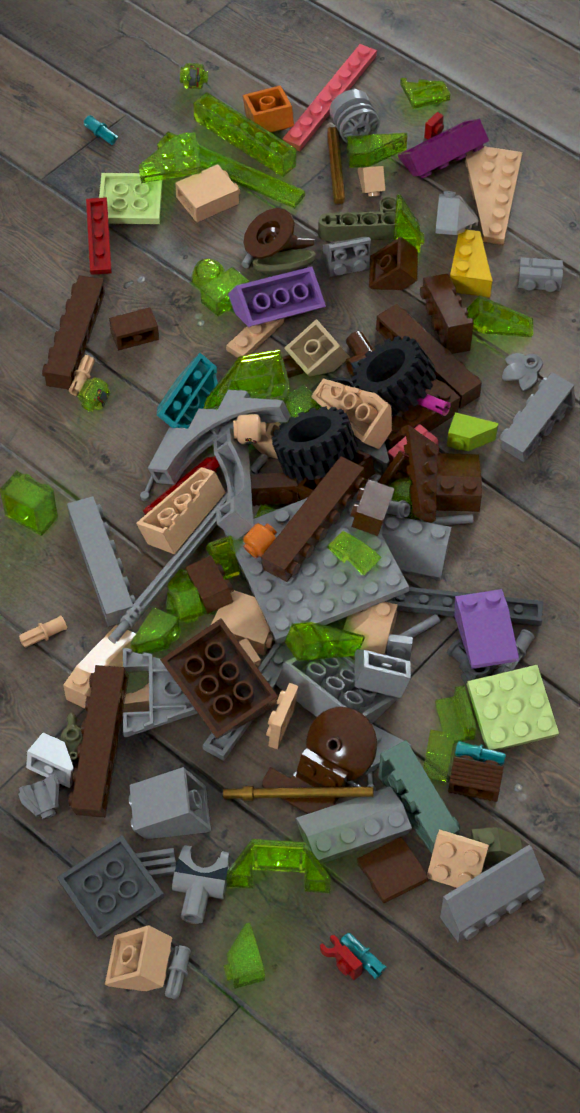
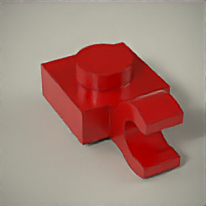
M331 935L330 941L334 944V947L329 949L322 943L320 945L321 953L326 957H335L336 965L341 973L345 976L349 975L355 980L362 974L363 963L345 945L342 946L335 935Z

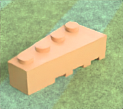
M201 467L136 524L148 545L175 554L226 492L215 471Z

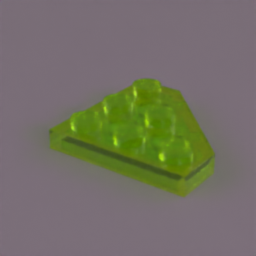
M185 132L175 135L140 163L141 183L202 173L196 133Z

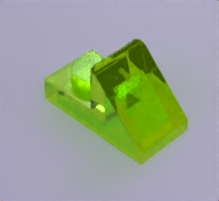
M230 535L208 543L206 550L212 556L215 564L220 562L225 573L223 576L224 580L239 575L240 571L232 536Z

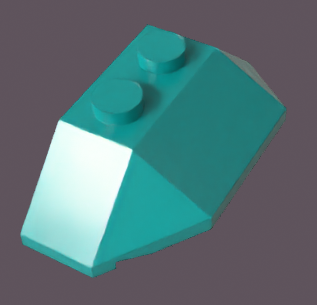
M201 353L197 354L177 377L158 405L157 416L171 428L188 429L198 409H213L219 400L216 377L217 367Z

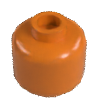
M257 523L243 537V542L245 543L243 548L256 559L262 557L276 539L277 531L268 523L265 526Z

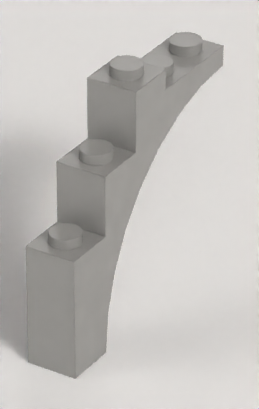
M228 390L218 410L198 409L188 429L169 427L148 467L149 472L156 483L175 485L191 462L205 449L214 444L213 440L229 428L234 431L233 421H237L239 415L257 414L260 416L261 422L265 423L288 422L291 415L284 401L251 398L248 391Z

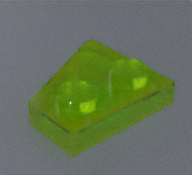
M400 78V85L413 109L450 100L451 94L444 81L419 79L418 83L407 82V78Z

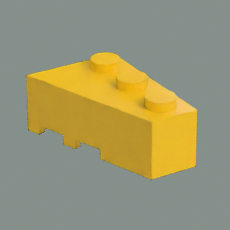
M465 229L464 232L458 234L450 278L456 288V293L490 298L492 277L480 231Z

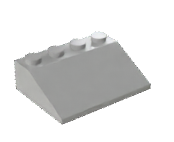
M328 640L286 661L276 681V685L283 691H286L289 683L299 686L296 701L316 717L331 708L348 707L362 713L373 724L398 699V697L355 687V661Z

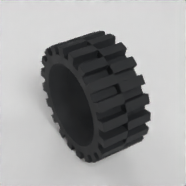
M400 336L394 338V341H391L390 338L384 340V345L377 344L374 346L375 350L373 352L368 351L365 354L366 358L364 360L360 359L358 362L360 367L355 368L353 371L355 376L352 377L353 388L378 394L391 405V414L396 416L400 410L403 413L408 411V406L410 405L415 407L419 403L417 400L420 397L423 399L426 397V389L431 390L433 387L431 381L436 379L434 374L436 368L414 338L410 339L409 336H404L402 339Z
M327 406L321 407L320 410L312 408L305 414L302 411L298 413V417L294 418L292 416L289 418L288 423L279 425L280 430H275L272 437V445L284 474L288 475L291 479L297 477L300 481H303L305 477H308V480H315V476L319 475L320 478L325 477L326 473L330 471L341 456L352 461L354 454L358 451V443L349 418L342 409L337 410L336 407H331L329 410Z

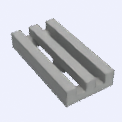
M174 848L136 853L140 861H146L142 862L146 869L171 865L168 868L149 870L148 872L152 878L174 875L176 868Z

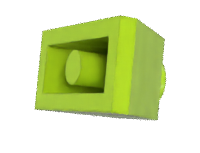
M455 412L448 432L447 446L456 450L471 451L495 441L499 423Z

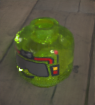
M186 63L180 69V83H183V86L188 89H202L204 83H208V71H205L203 64Z
M96 377L86 380L78 393V399L82 403L81 406L90 412H93L94 409H103L110 396L108 384Z

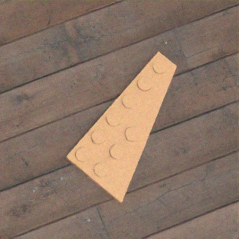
M484 146V148L473 152V150L467 152L465 163L469 172V181L476 204V213L479 217L483 242L504 245L522 152Z

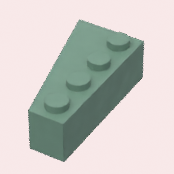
M407 740L380 753L378 777L386 788L391 787L400 799L410 824L430 853H433L439 829L459 835L460 825L455 817L451 816Z

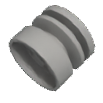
M357 89L345 91L339 94L330 105V115L345 142L349 144L363 143L377 133L380 127V119L365 92Z

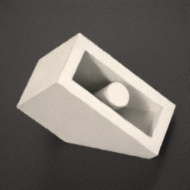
M42 733L27 751L26 768L45 777L56 774L59 783L70 788L73 780V765L65 742Z

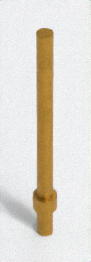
M243 786L241 789H223V799H243V801H254V798L374 797V787L254 788V786Z

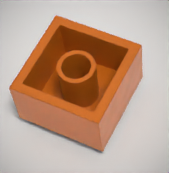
M281 85L243 95L245 115L256 136L266 135L270 132L285 130L294 126L292 105Z

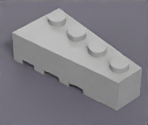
M551 372L548 378H543L539 384V390L535 395H530L526 402V407L522 412L519 411L515 415L513 424L510 428H506L500 436L502 449L523 462L541 444V436H548L552 432L555 421L560 422L565 417L564 412L566 408L571 410L575 406L574 384Z

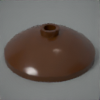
M335 707L322 712L313 721L307 734L306 748L349 772L346 781L348 782L364 775L373 764L377 753V737L372 724L362 713L348 707ZM334 740L338 744L336 749L332 747V743Z

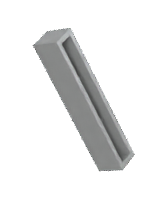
M93 496L67 503L69 519L107 626L121 623L120 619L122 616L125 615L136 600L134 595H129L128 590H131L127 576H122L121 572L124 571L120 558L116 559L115 553H117L114 540L109 541L108 535H110L108 523L103 522L101 519L104 517L100 504L96 505Z

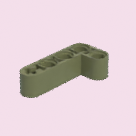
M389 196L380 200L379 212L324 213L319 217L318 235L324 241H344L359 237H370L371 240L394 239L399 233L398 201L394 197Z

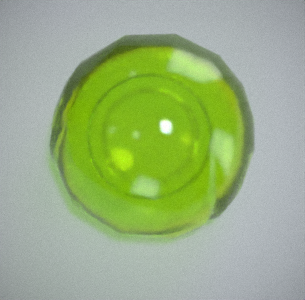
M208 258L202 259L197 262L192 271V282L198 288L207 286L209 289H213L221 285L225 279V269L219 261Z

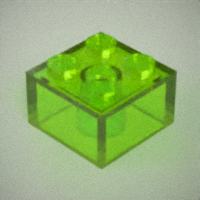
M16 470L0 488L5 516L42 536L58 518L54 490L47 484L35 481L30 475L22 474Z

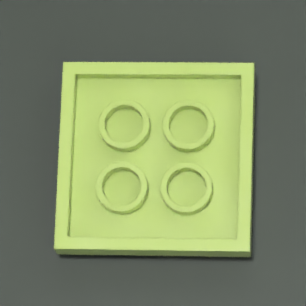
M102 173L99 198L107 197L109 224H160L163 174Z
M538 665L467 682L466 685L486 749L498 751L558 736L559 731Z

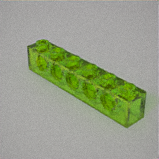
M206 92L193 102L194 120L278 175L284 177L296 167V148Z

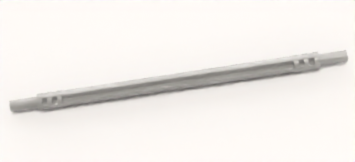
M260 454L250 466V475L258 474V471L268 460L265 454ZM228 491L135 603L132 604L130 609L127 610L125 615L122 616L120 619L121 623L108 637L112 643H117L127 629H131L214 529L217 525L216 510L226 503Z

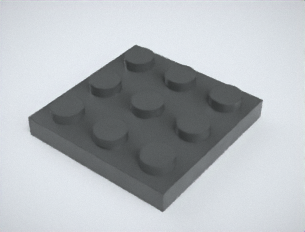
M122 835L57 877L58 882L98 940L103 939L164 898V893Z

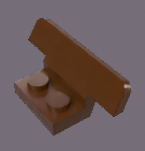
M306 748L301 754L297 771L291 779L270 767L262 784L264 788L345 787L349 772ZM340 797L280 799L309 814L335 805Z

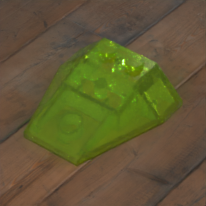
M280 349L239 356L206 398L203 409L218 410L228 390L248 391L251 398L283 400L286 404L291 385Z
M251 839L227 871V887L253 889L254 870L305 873L304 892L330 893L331 877L306 842Z

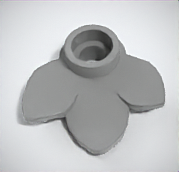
M521 353L511 354L505 358L508 366L503 371L502 379L504 381L519 380L522 391L528 390L537 382V374L543 366L542 359L536 354L526 356Z

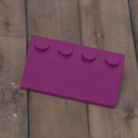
M480 119L466 120L398 154V158L413 177L420 176L424 178L432 174L431 170L437 167L438 170L450 165L449 161L453 159L458 161L466 157L467 152L471 150L476 152L484 148L483 144L488 142L489 139Z

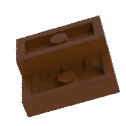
M402 837L357 858L358 866L370 880L372 889L383 903L429 881L421 864Z

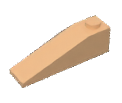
M115 625L75 667L64 683L66 700L85 708L86 698L91 694L89 679L91 673L95 671V665L123 667V648L132 649L133 652L137 634L127 630L117 643L114 644L108 637L118 626Z

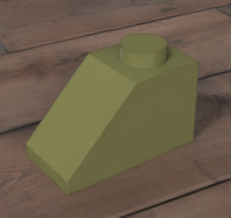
M498 827L472 829L470 839L489 845L484 865L498 864L522 849L520 836Z

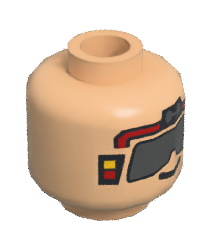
M257 414L239 415L237 421H233L234 439L237 438L240 444L259 443L261 436L266 435L265 422H261L260 416Z

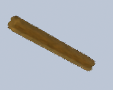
M329 127L327 135L333 199L335 204H343L345 202L339 134L337 127Z

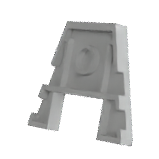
M123 648V667H125L127 672L149 671V711L123 713L124 737H129L197 714L195 708L159 658H155L149 653L139 654L132 652V649Z

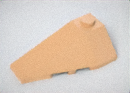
M323 378L311 396L322 407L327 406L328 410L331 407H336L337 410L342 409L349 418L354 435L365 444L380 449L392 431L391 405L378 394Z

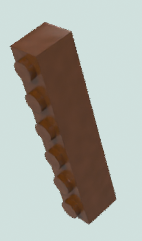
M79 275L77 282L73 283L71 299L66 301V313L60 318V329L55 332L54 346L49 349L48 363L43 366L42 376L45 377L46 386L67 390L71 387L75 377L74 372L78 370L105 295L104 279Z
M395 304L377 315L376 330L386 340L390 338L391 341H394V338L400 336L402 339L404 336H409L410 339L414 338L419 343L436 368L434 373L436 379L446 383L460 397V409L480 397L482 382L479 377L473 375L464 363L459 362L447 348H444L405 309Z
M342 456L337 460L262 555L261 559L265 571L286 582L289 581L292 575L295 576L298 573L303 561L312 555L317 543L325 538L327 530L332 524L337 523L341 512L345 507L348 508L351 505L353 497L360 490V487L364 488L366 484L364 467Z
M95 665V671L90 675L89 686L91 694L87 696L85 702L87 717L86 720L82 721L81 725L83 740L77 748L79 763L78 767H75L73 771L75 786L74 791H71L69 795V806H71L76 815L106 818L129 679L125 667Z

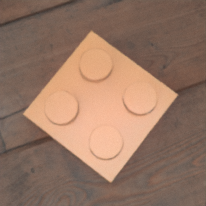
M289 683L286 691L281 690L279 694L277 710L272 711L268 721L269 728L266 736L270 737L269 747L278 750L295 710L299 687L297 685Z
M439 829L427 873L428 879L456 888L460 887L482 873L489 845Z

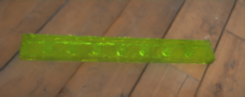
M169 131L157 143L158 149L205 170L218 164L223 171L225 170L228 173L231 181L294 209L305 197V191Z

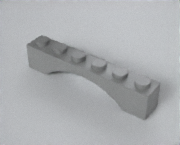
M229 428L213 440L214 455L224 473L228 490L227 501L216 510L217 525L237 540L241 536L246 535L254 526L248 444H240L237 438L234 439V431Z

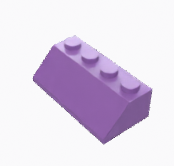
M313 267L240 284L228 293L235 314L248 327L326 307Z

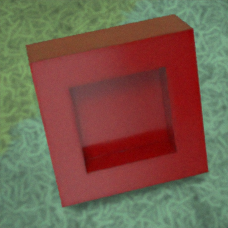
M437 112L425 123L424 138L430 139L442 133L444 129V115Z

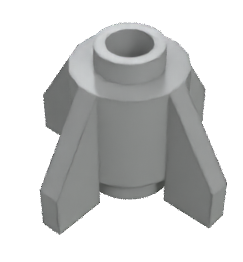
M56 774L32 785L19 788L20 793L18 795L21 803L35 817L41 816L42 820L56 815L55 810L59 808V781Z

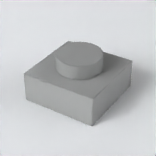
M389 634L387 656L410 661L413 637Z

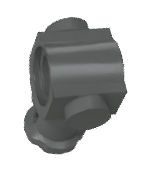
M462 639L456 640L447 650V654L453 656L460 663L459 668L463 671L461 678L465 684L471 680L492 676V670L496 668V665L471 669Z

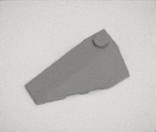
M444 191V194H439L435 233L458 235L464 232L465 229L478 226V216L460 195H456V192Z

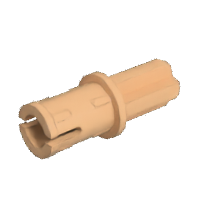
M85 355L82 358L78 370L74 372L75 377L69 388V392L74 396H77V394L79 397L82 396L86 383L91 379L90 372L95 360L89 355Z
M61 615L44 624L38 623V627L20 634L21 644L24 647H28L43 639L47 641L50 636L67 630V625Z

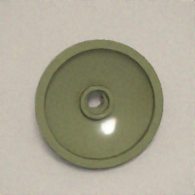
M303 249L280 251L271 257L255 259L253 267L258 272L272 277L309 267L316 259V254L314 251Z

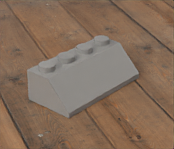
M386 514L380 533L401 572L441 580L452 527L407 518L400 519L397 516Z
M391 787L375 791L374 797H357L296 818L313 867L408 835L412 829L404 806Z
M530 845L524 847L443 896L440 918L457 942L465 938L466 940L473 938L482 927L486 925L490 927L500 920V916L507 912L509 914L514 913L521 907L523 902L528 899L533 901L543 893L545 878Z

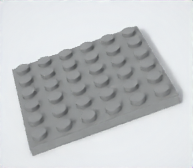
M358 492L353 497L351 505L348 508L345 507L337 523L331 525L327 530L325 538L317 543L312 555L303 561L298 573L295 576L292 575L288 582L265 571L261 557L256 559L243 548L245 545L243 537L245 535L236 540L224 531L276 644L409 592V585L382 534L379 532V535L375 536L351 527L354 520L350 516L354 503H360V501L356 500ZM307 498L253 519V525L259 523L265 526L268 523L277 531L275 535L277 538Z

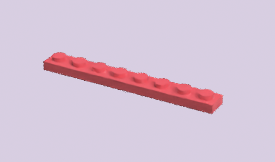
M362 44L358 45L296 121L294 126L283 137V145L299 152L330 115L332 101L339 94L351 89L376 58L377 50Z

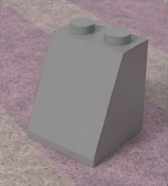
M184 767L130 785L128 799L132 808L131 826L134 832L144 839L211 831L206 786Z

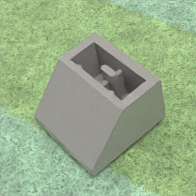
M359 237L324 244L322 259L329 277L369 269L370 237Z
M356 649L355 687L401 698L411 679L410 661Z

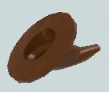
M273 208L261 213L250 223L245 232L243 244L246 252L252 257L263 259L271 257L279 251L297 250L313 246L314 239L301 238L294 235L295 222L293 216L285 209Z

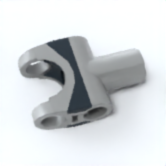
M184 845L176 864L172 883V891L186 893L180 916L182 920L192 924L203 923L208 898L224 899L228 884L229 852L222 851L216 863L210 867L202 868L192 861V846Z

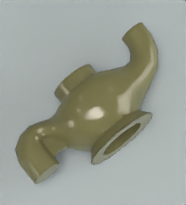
M70 712L67 715L68 725L61 734V741L65 742L71 761L76 762L78 760L77 748L79 743H82L83 734L81 733V728L76 724V715Z

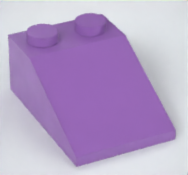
M502 589L455 596L454 616L471 669L519 661L509 609Z

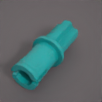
M91 115L85 118L84 126L91 130L97 138L101 137L111 145L115 144L118 136L107 129L105 123L99 122Z
M458 741L455 751L456 757L467 755L481 762L493 760L502 766L506 758V754L486 749L482 744L477 746Z
M349 932L341 938V945H345L363 963V967L375 980L382 975L381 971L384 972L387 967L370 952L371 948H366Z

